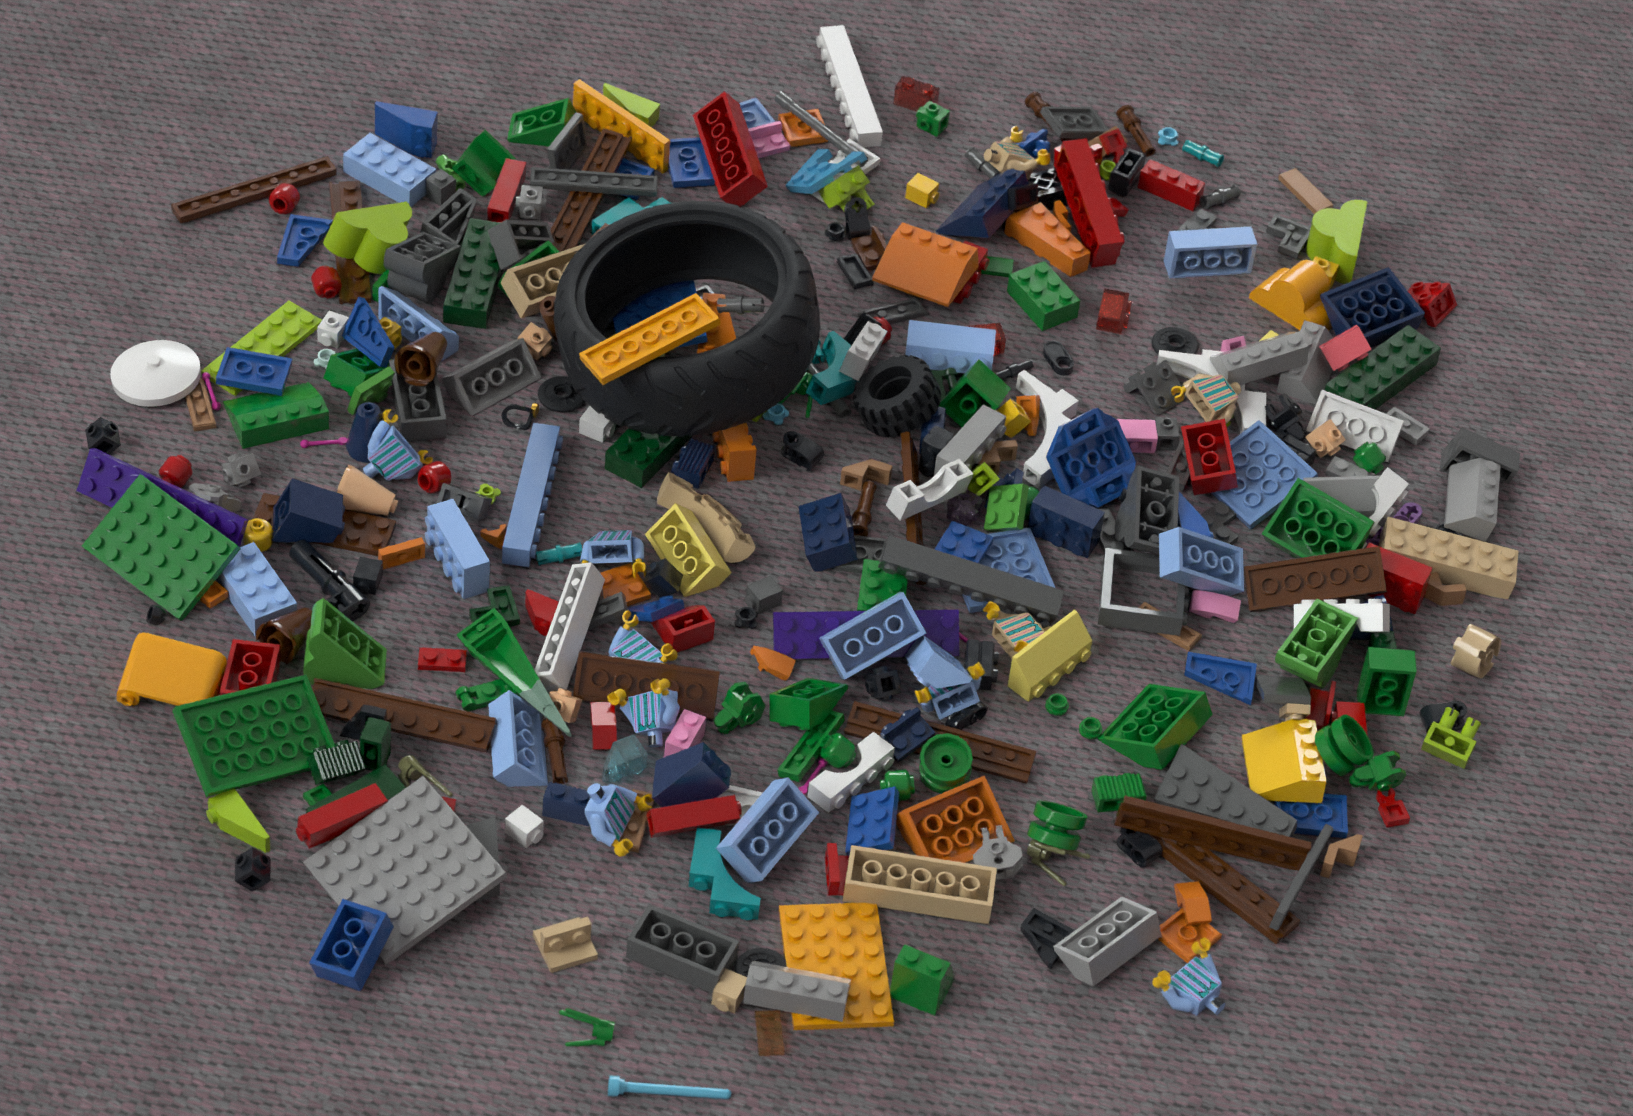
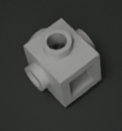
M522 185L521 195L516 196L515 209H519V218L541 219V211L546 210V198H543V187Z
M236 453L227 457L228 462L222 464V475L230 485L238 484V487H242L252 483L251 478L261 475L253 453L242 456L240 453Z

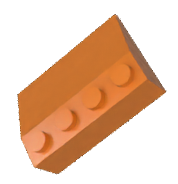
M902 222L891 236L872 277V281L949 307L978 268V248Z
M985 775L904 809L897 814L896 824L901 835L918 856L966 863L973 860V855L983 846L981 828H987L990 840L998 838L996 836V826L1002 825L1004 837H1007V841L1010 843L1015 841Z

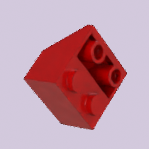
M691 605L651 622L665 644L669 643L673 647L672 650L674 649L677 653L714 640L715 620L704 605Z

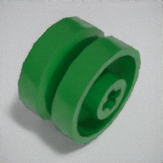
M1349 715L1340 716L1333 721L1331 726H1325L1315 734V743L1321 757L1329 768L1340 776H1346L1355 770L1357 765H1363L1372 759L1374 755L1371 741L1366 732Z
M948 733L938 734L928 739L922 747L919 764L920 779L927 788L942 794L969 782L973 757L967 742L959 736Z
M1042 800L1036 801L1033 814L1039 820L1030 822L1027 835L1034 840L1053 847L1077 850L1081 836L1076 831L1085 828L1087 815L1059 803Z

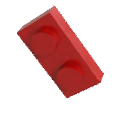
M419 647L418 670L465 672L467 650Z

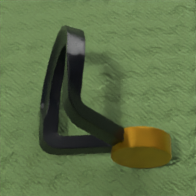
M533 403L531 408L510 404L502 412V421L507 427L528 430L532 419L537 417L539 404ZM511 409L529 412L530 415L526 425L514 424L509 421L507 412Z

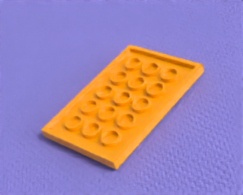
M862 902L779 905L786 966L851 979L843 1022L791 1012L793 1030L894 1026L877 904Z

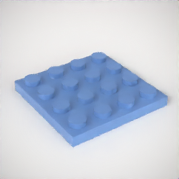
M1258 420L1230 441L1238 488L1211 492V494L1230 507L1236 513V517L1251 530L1279 508L1297 478L1303 480V478L1318 477V473Z
M1030 528L988 534L994 537L993 544L980 564L1055 588ZM962 594L969 613L983 611V608L988 603L986 601H974L970 596Z

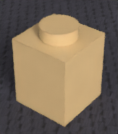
M725 969L713 990L712 1005H715L721 1011H730L735 1014L744 998L747 977Z

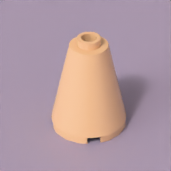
M348 464L337 489V493L343 495L345 510L388 516L389 512L394 513L398 504V500H395L396 495L354 466Z

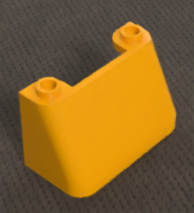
M139 633L133 642L116 694L117 701L125 706H135L139 703L141 697L179 706L220 696V689L227 665L226 657L216 650L149 633Z

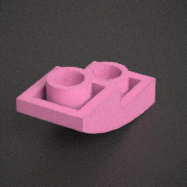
M1194 590L1192 591L1189 611L1205 618L1215 616L1235 623L1238 620L1241 600L1214 592Z

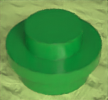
M1056 693L1046 700L1045 708L1050 714L1060 716L1068 711L1069 703L1064 695Z
M1087 717L1080 723L1079 733L1087 739H1096L1102 734V725L1098 719Z

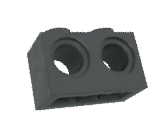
M443 483L436 504L454 499L462 515L476 520H485L492 498L453 484Z

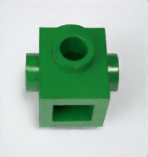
M928 101L916 113V127L938 137L948 127L950 110Z

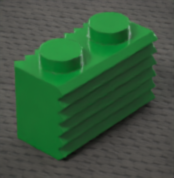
M1125 773L1118 776L1114 775L1113 777L1111 775H1102L1095 777L1093 780L1091 791L1097 813L1118 811L1124 796L1146 801L1147 796L1139 773L1136 775L1134 773Z

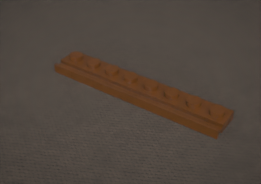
M603 128L581 171L616 173L632 143V137L629 136L627 138L621 133ZM570 191L550 229L554 240L551 244L559 252L579 246L605 193Z
M339 181V184L329 182L332 220H334L337 212L363 208L360 181ZM335 255L336 270L342 283V289L339 291V304H355L358 297L365 298L367 303H371L369 272L361 268L354 259H346Z
M910 431L901 433L904 482L911 480L916 486H920L918 452L910 436ZM921 511L905 519L907 525L906 538L909 542L924 546ZM918 580L916 581V584L925 585L926 582Z
M314 678L312 689L324 717L348 722L363 704L387 709V721L391 723V732L485 753L488 752L494 727L497 724V719L494 717Z
M854 701L844 734L865 739L873 732L880 736L881 730L887 724L898 721L902 714ZM926 721L935 731V736L948 733L959 736L967 742L972 751V769L1027 784L1036 757V750ZM923 745L913 753L920 755Z
M1124 796L1114 822L1115 826L1297 871L1300 870L1308 852L1311 850V842L1129 796Z
M1150 835L1160 843L1163 850L1161 856L1194 882L1199 881L1203 889L1276 945L1279 943V940L1284 939L1299 926L1300 919L1289 911L1279 930L1276 931L1270 928L1271 921L1280 904L1209 849Z

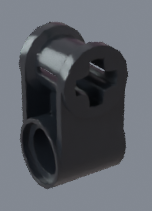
M855 197L847 202L844 207L846 234H849L848 239L870 235L866 202L862 198ZM854 204L855 207H859V210L857 212L855 209L851 208Z
M789 431L784 434V446L781 448V454L799 467L803 466L807 469L806 471H810L824 457L822 447L805 438L800 433Z
M1451 701L1423 707L1419 714L1426 733H1428L1433 721L1436 723L1440 722L1446 707L1452 709L1455 707L1454 710L1460 713L1451 730H1461L1465 725L1463 717L1467 713L1466 705L1460 701Z
M1121 827V835L1117 838L1116 842L1117 846L1139 867L1147 866L1162 855L1163 850L1160 843L1149 834Z

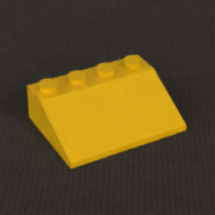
M1291 719L1242 735L1248 784L1252 791L1267 801L1322 803L1326 776L1323 760L1315 743V734L1317 732L1315 720Z

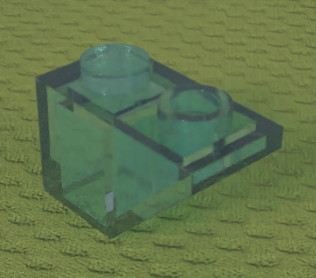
M635 734L613 742L603 766L602 782L604 784L618 782L627 775L639 774L647 768L648 753Z

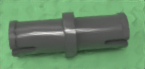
M970 147L966 151L965 157L976 166L979 172L982 171L990 179L1001 173L988 161H985L984 156L975 147Z
M1235 184L1224 189L1218 188L1211 194L1201 196L1200 204L1204 209L1217 204L1223 205L1228 200L1239 197L1240 189Z
M738 296L737 299L718 298L717 304H726V307H717L718 313L737 312L738 314H744L745 312H764L765 306H755V304H765L763 298H744L743 296Z

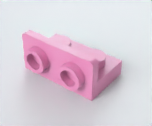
M780 121L748 129L758 158L790 150V144L782 134V123Z

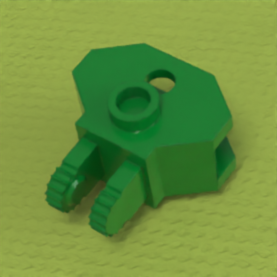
M738 682L728 689L724 702L721 703L723 709L713 721L719 733L725 735L737 726L743 728L745 725L757 722L762 718L766 706L758 693L753 694L746 682Z
M1389 751L1373 756L1372 759L1367 761L1365 766L1356 768L1350 776L1349 783L1355 788L1368 786L1370 791L1379 790L1383 792L1399 786L1407 774L1401 768L1393 769L1396 766V762L1400 760V755L1395 751Z

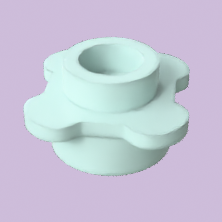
M331 349L320 350L318 358L314 360V365L322 366L326 369L330 356L335 354V352Z

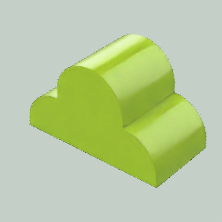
M1365 200L1347 201L1341 206L1340 210L1334 208L1319 210L1312 218L1306 254L1312 261L1316 256L1338 264L1336 281L1341 284H1347L1352 281L1367 201Z
M406 201L337 212L323 244L334 255L346 259H354L361 268L368 272L383 274L386 270L384 267L386 249L407 239L408 231L406 227L412 216L411 206Z

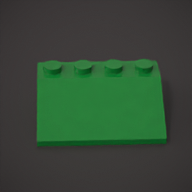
M309 382L285 387L282 396L262 392L223 401L242 449L329 429L328 408L323 397Z
M1297 478L1262 532V536L1268 543L1297 559L1362 549L1375 522Z
M1148 684L1098 737V740L1143 767L1162 770L1177 754L1181 744L1185 746L1213 715L1206 692Z

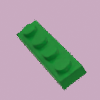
M831 711L823 723L814 726L812 730H807L778 768V776L781 778L789 777L792 781L800 782L819 757L822 748L820 746L821 741L827 735L835 734L844 723V714Z

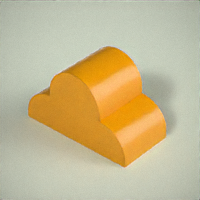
M1302 260L1291 269L1281 268L1253 289L1249 295V299L1298 330L1301 329L1304 320L1325 326L1328 331L1333 328L1320 298L1322 293L1329 291V279L1325 271L1313 261Z

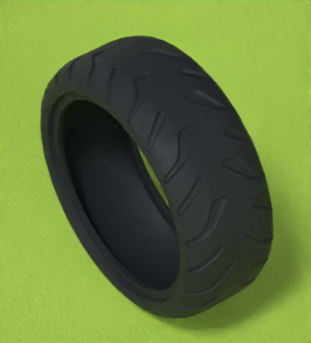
M684 201L653 206L652 208H646L628 215L600 230L570 260L559 280L554 303V326L561 359L569 381L576 392L598 414H604L606 419L621 427L625 425L628 429L652 435L656 433L660 436L683 437L684 435L694 436L718 432L719 430L729 429L746 423L748 420L754 419L777 405L778 402L782 401L796 388L812 363L817 350L821 329L813 272L807 257L804 256V252L790 234L787 235L786 230L772 219L768 220L762 214L745 207L740 208L737 205L718 201ZM690 280H723L754 289L773 302L764 317L754 327L723 346L686 356H659L605 385H602L580 360V352L607 339L603 336L605 329L624 307L638 297L666 285Z

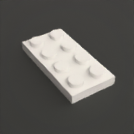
M1321 390L1306 431L1312 432L1331 419L1346 439V441L1341 443L1342 445L1356 450L1367 441L1369 444L1374 442L1386 456L1385 461L1389 462L1405 421Z

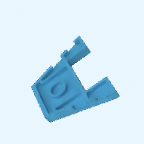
M818 149L791 178L786 187L790 192L813 194L834 181V175L847 173L852 169L850 165L858 160L860 163H863L867 160L864 152L853 151L841 162L834 164L827 162L833 157L830 150Z

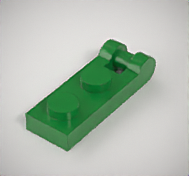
M500 679L469 688L462 686L455 692L458 700L462 701L461 706L463 710L467 712L489 706V703L509 690L518 695Z

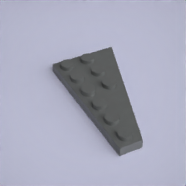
M1181 744L1154 798V802L1157 804L1288 837L1293 836L1298 826L1296 819L1183 744Z

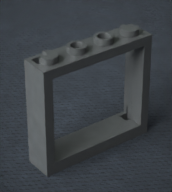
M1105 548L1097 625L1180 636L1182 625L1186 626L1188 614L1184 612H1187L1188 598L1184 597H1188L1189 587L1177 583L1176 613L1110 604L1113 568L1160 574L1159 555Z

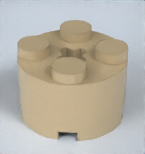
M1469 624L1463 637H1458L1454 642L1453 649L1456 652L1452 658L1451 665L1470 675L1483 678L1494 665L1491 660L1493 655L1498 656L1501 639L1488 631Z

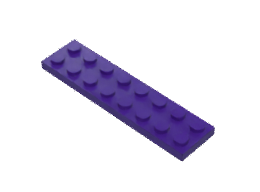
M96 448L89 450L77 487L78 492L113 508L139 474H141L240 547L249 521L248 519Z
M914 610L926 632L924 636L952 656H959V610ZM865 611L773 612V650L792 659L830 658L819 638ZM917 639L885 657H905Z

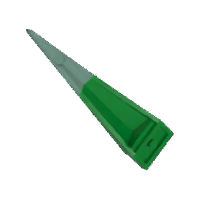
M495 608L456 634L460 642L476 660L566 735L572 737L570 730L505 619Z

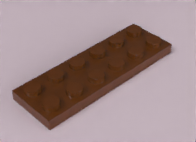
M263 493L253 519L260 518L268 521L273 530V508L280 496ZM345 510L342 516V521L345 522L344 530L341 535H337L333 543H311L378 556V549L389 545L396 527V520Z
M1380 546L1243 567L1250 612L1291 607L1294 604H1302V600H1316L1317 598L1324 602L1327 599L1338 600L1387 592Z
M579 651L573 697L591 702H609L607 697L610 693L623 689L626 692L625 700L628 701V697L652 691L651 683L654 680L667 679L670 682L668 690L678 692L677 702L680 706L678 714H682L685 709L713 719L720 671Z

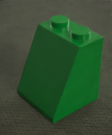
M978 359L944 397L939 407L945 408L946 413L963 427L982 405L996 410L1011 388Z
M904 944L894 962L890 997L935 1016L955 980L951 963Z

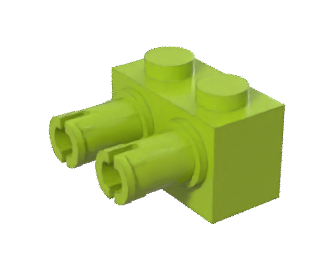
M859 165L818 191L829 209L837 204L844 211L846 203L851 200L852 196L862 198L866 202L867 209L874 205L864 189L866 188L865 185L870 183ZM855 205L851 207L852 209H855L856 212L858 211Z
M1446 707L1440 722L1436 723L1433 721L1423 741L1421 750L1465 769L1474 751L1477 741L1473 739L1481 723L1475 720L1473 726H1471L1474 718L1468 717L1461 733L1453 731L1451 729L1460 713L1454 710L1450 716L1452 708Z

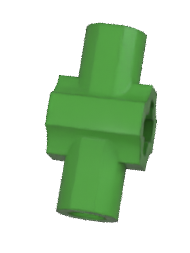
M441 155L436 159L438 168L456 179V191L460 188L464 189L466 182L452 169L457 161L449 159L447 155Z

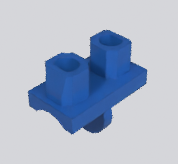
M1041 129L1037 133L1031 132L1027 135L1026 141L1015 143L1034 159L1038 157L1039 150L1046 149L1047 153H1050L1051 144L1047 141L1048 131L1046 129Z

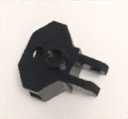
M1287 394L1278 396L1285 408L1282 411H1279L1273 404L1264 406L1276 430L1287 431L1294 438L1304 440L1307 432L1300 422L1304 419L1301 416L1303 411Z

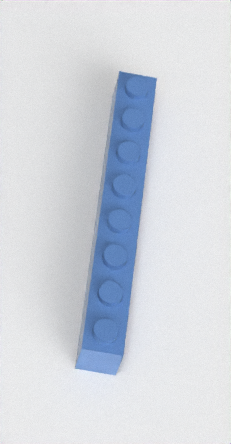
M533 423L502 547L503 564L529 567L531 558H536L537 545H535V542L539 543L541 529L538 528L539 526L543 527L545 513L542 512L547 511L549 499L546 495H551L552 482L550 480L555 478L556 467L554 464L558 465L560 451H557V449H562L563 436H559L560 426Z

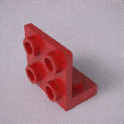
M1416 282L1408 290L1420 308L1423 309L1427 324L1430 327H1436L1457 306L1450 283Z

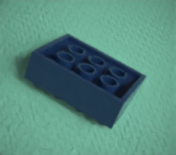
M1009 169L978 185L936 230V233L990 238L1014 212V210H1008V189L1029 184L1025 171Z
M1389 267L1320 295L1336 336L1357 325L1371 348L1384 343L1407 325L1415 330L1418 329L1425 314Z

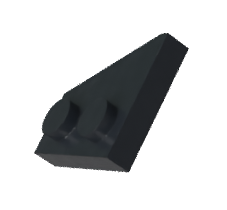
M363 704L342 728L340 736L360 741V736L367 719L371 717L387 721V709Z
M1035 908L1031 910L1020 928V931L1049 969H1052L1060 958L1054 951L1053 946L1075 931Z

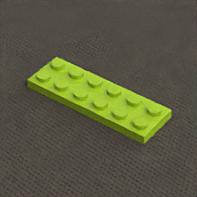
M287 301L230 348L284 357L316 331L322 319L295 303ZM225 352L201 370V376L204 372H208L210 374L209 380L216 384V376ZM216 384L234 396L243 390L241 388Z

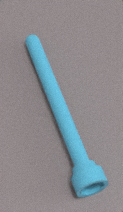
M609 1075L608 1096L618 1097L619 1094L623 1095L624 1092L729 1099L731 1097V1091L728 1089L625 1082V1079H620V1076Z

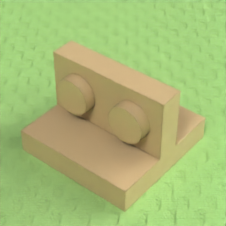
M588 917L574 918L533 931V937L551 973L598 959L597 951L591 941V922Z

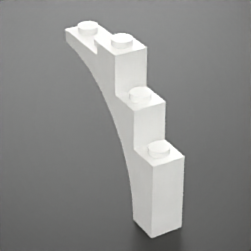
M1203 349L1202 355L1159 350L1157 365L1166 360L1174 374L1189 379L1197 374L1215 376L1219 374L1211 363L1210 356L1223 352ZM1245 384L1240 385L1241 393L1238 395L1234 412L1240 434L1258 420L1266 426V410L1264 407L1266 406V393L1245 391Z
M1023 370L1018 374L1016 389L1025 396L1040 395L1039 416L1045 433L1043 442L1036 453L1024 463L1023 478L1039 489L1055 478L1046 455L1058 427L1070 421L1076 415L1078 400L1063 389L1057 393L1054 392L1051 388Z

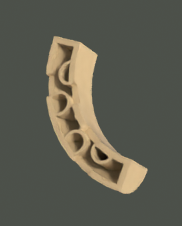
M668 472L660 487L657 504L670 509L677 503L691 510L725 562L735 563L747 559L756 547L750 534H744L740 529L742 524L711 496L708 494L700 495L692 488L693 485Z

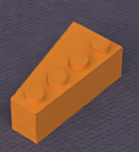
M1041 202L1013 213L1006 219L1004 234L1009 237L1012 236L1022 246L1032 249L1036 255L1044 257L1050 261L1051 265L1068 276L1072 277L1088 270L1090 252Z
M703 293L702 300L719 317L720 325L706 332L708 342L698 344L697 353L718 348L736 339L730 313H718L717 307H726V304H717L718 298L726 299L725 294Z
M747 423L713 432V442L718 443L716 445L717 458L722 459L720 461L721 474L726 475L727 482L754 480L757 449L755 445L752 446L753 439L748 434Z

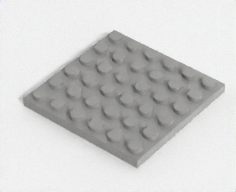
M424 776L303 861L305 867L338 907L342 899L388 914L394 928L379 955L385 964L395 960L508 877L503 868Z

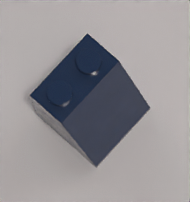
M292 478L273 508L272 541L297 542L299 540H306L307 542L333 543L337 535L342 534L345 522L342 521L345 511L343 495Z
M702 742L656 760L652 799L660 807H667L717 798L729 789L731 769L728 764L724 763L716 755L714 750H711Z

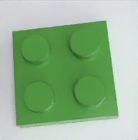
M390 366L355 387L347 408L351 415L356 414L358 406L362 403H374L375 401L380 403L388 396L387 392L392 385V379L395 374Z
M1025 484L991 486L984 530L989 532L1023 530L1029 486Z

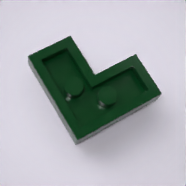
M510 585L488 588L487 598L490 606L469 609L471 623L495 608L505 619L509 627L520 625V617Z

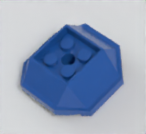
M1099 408L1091 409L1060 425L1046 455L1061 493L1094 508H1098L1119 497L1122 489H1127L1136 464L1119 421L1103 413Z

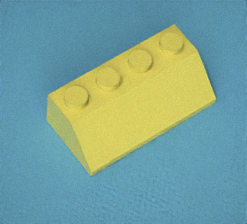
M677 503L645 533L661 560L666 558L683 574L679 589L684 597L718 587L732 573L694 513Z
M1076 610L1070 612L1012 657L1008 687L1029 702L1034 697L1039 698L1048 686L1056 685L1062 675L1065 673L1070 674L1079 662H1085L1090 657L1092 639Z

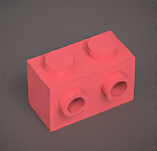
M1357 325L1319 346L1333 371L1337 369L1338 372L1350 366V361L1354 359L1358 361L1369 355L1368 351L1371 350L1370 345Z

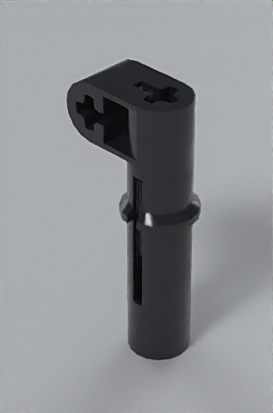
M299 540L291 547L289 556L321 586L324 594L331 596L326 601L352 622L367 612L370 607L369 599L346 578V574L342 570H337L306 540Z

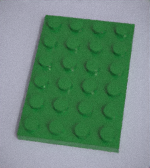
M139 474L82 545L84 549L180 621L186 618L241 549L141 474Z
M307 675L175 706L172 710L206 797L310 771L307 758L313 754V749L324 745L327 746V749L335 747Z

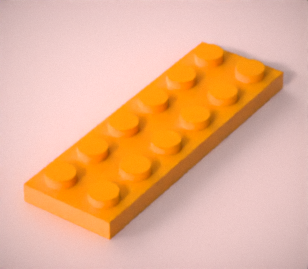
M579 79L574 82L573 106L577 113L583 115V120L592 129L602 132L603 128L621 133L624 137H632V143L628 149L629 152L662 174L668 171L670 139Z
M695 293L580 352V360L601 384L605 385L720 325V319Z

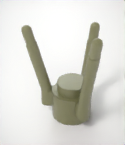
M408 755L401 759L398 765L401 773L398 776L406 788L409 786L408 779L417 780L423 774L449 797L453 796L443 784L425 770L413 755Z
M1034 839L1031 840L1027 848V855L1033 857L1031 863L1039 866L1063 886H1066V882L1047 867L1042 860L1047 861L1052 852L1090 859L1089 854L1053 847Z

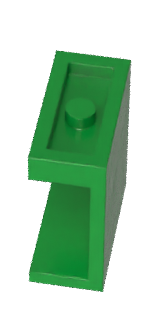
M484 130L473 139L452 169L479 195L485 196L496 186V180L501 173L505 159L515 160L516 158L488 131Z

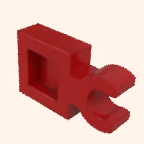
M1119 128L1102 134L1099 137L1107 156L1113 155V162L1115 164L1124 155L1123 149L1127 147Z
M1390 788L1388 790V796H1384L1378 790L1376 800L1379 803L1378 811L1386 828L1409 824L1410 816L1403 801H1395L1394 789Z

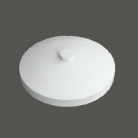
M154 340L135 345L124 351L113 363L110 376L113 389L121 399L134 405L153 407L176 402L192 392L199 383L201 367L198 356L188 346L174 341Z

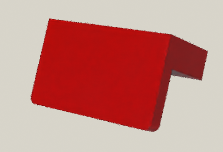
M1336 681L1331 682L1329 692L1310 688V715L1305 717V719L1315 720L1317 730L1328 726Z
M827 843L825 852L828 895H844L850 856H839L837 843Z

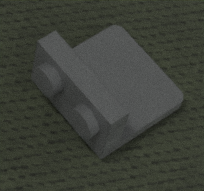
M1166 360L1157 366L1154 362L1143 369L1145 373L1142 375L1140 372H1137L1128 378L1130 382L1123 386L1127 393L1138 388L1155 415H1160L1178 404L1174 398L1180 393L1172 396L1171 389L1174 386L1182 387Z

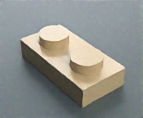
M1287 703L1279 709V718H1285V721L1304 719L1310 715L1311 705Z

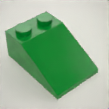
M565 98L513 113L507 140L511 143L549 147L576 113V110L570 99Z
M356 348L332 354L323 379L330 382L331 386L348 392V395L352 397L356 386L387 367L378 366Z
M806 678L770 693V721L777 722L779 726L783 727L799 726L800 730H812L814 726L823 723L848 690V684Z

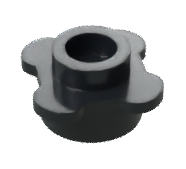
M742 607L735 611L737 620H735L734 625L736 627H749L751 629L757 627L756 618L758 613L753 608Z

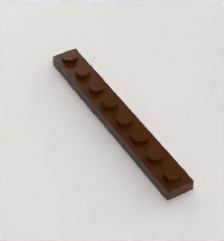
M328 156L171 204V210L180 224L268 197L282 183H289L297 188L336 176L337 168Z

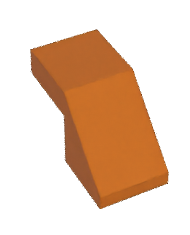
M1199 881L1175 883L1174 889L1178 907H1183L1186 925L1210 923L1212 918L1208 896Z

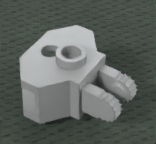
M193 483L189 486V491L194 492L196 496L230 512L240 511L242 503L238 498L236 499L233 494L225 493L218 485Z
M1002 825L996 826V836L998 838L990 840L987 828H981L983 846L973 855V864L1003 870L1000 874L996 873L995 880L1013 878L1023 868L1021 847L1007 841V837H1004Z

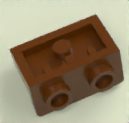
M872 226L871 235L851 239V245L867 271L876 270L887 247L884 234L880 233L877 226Z

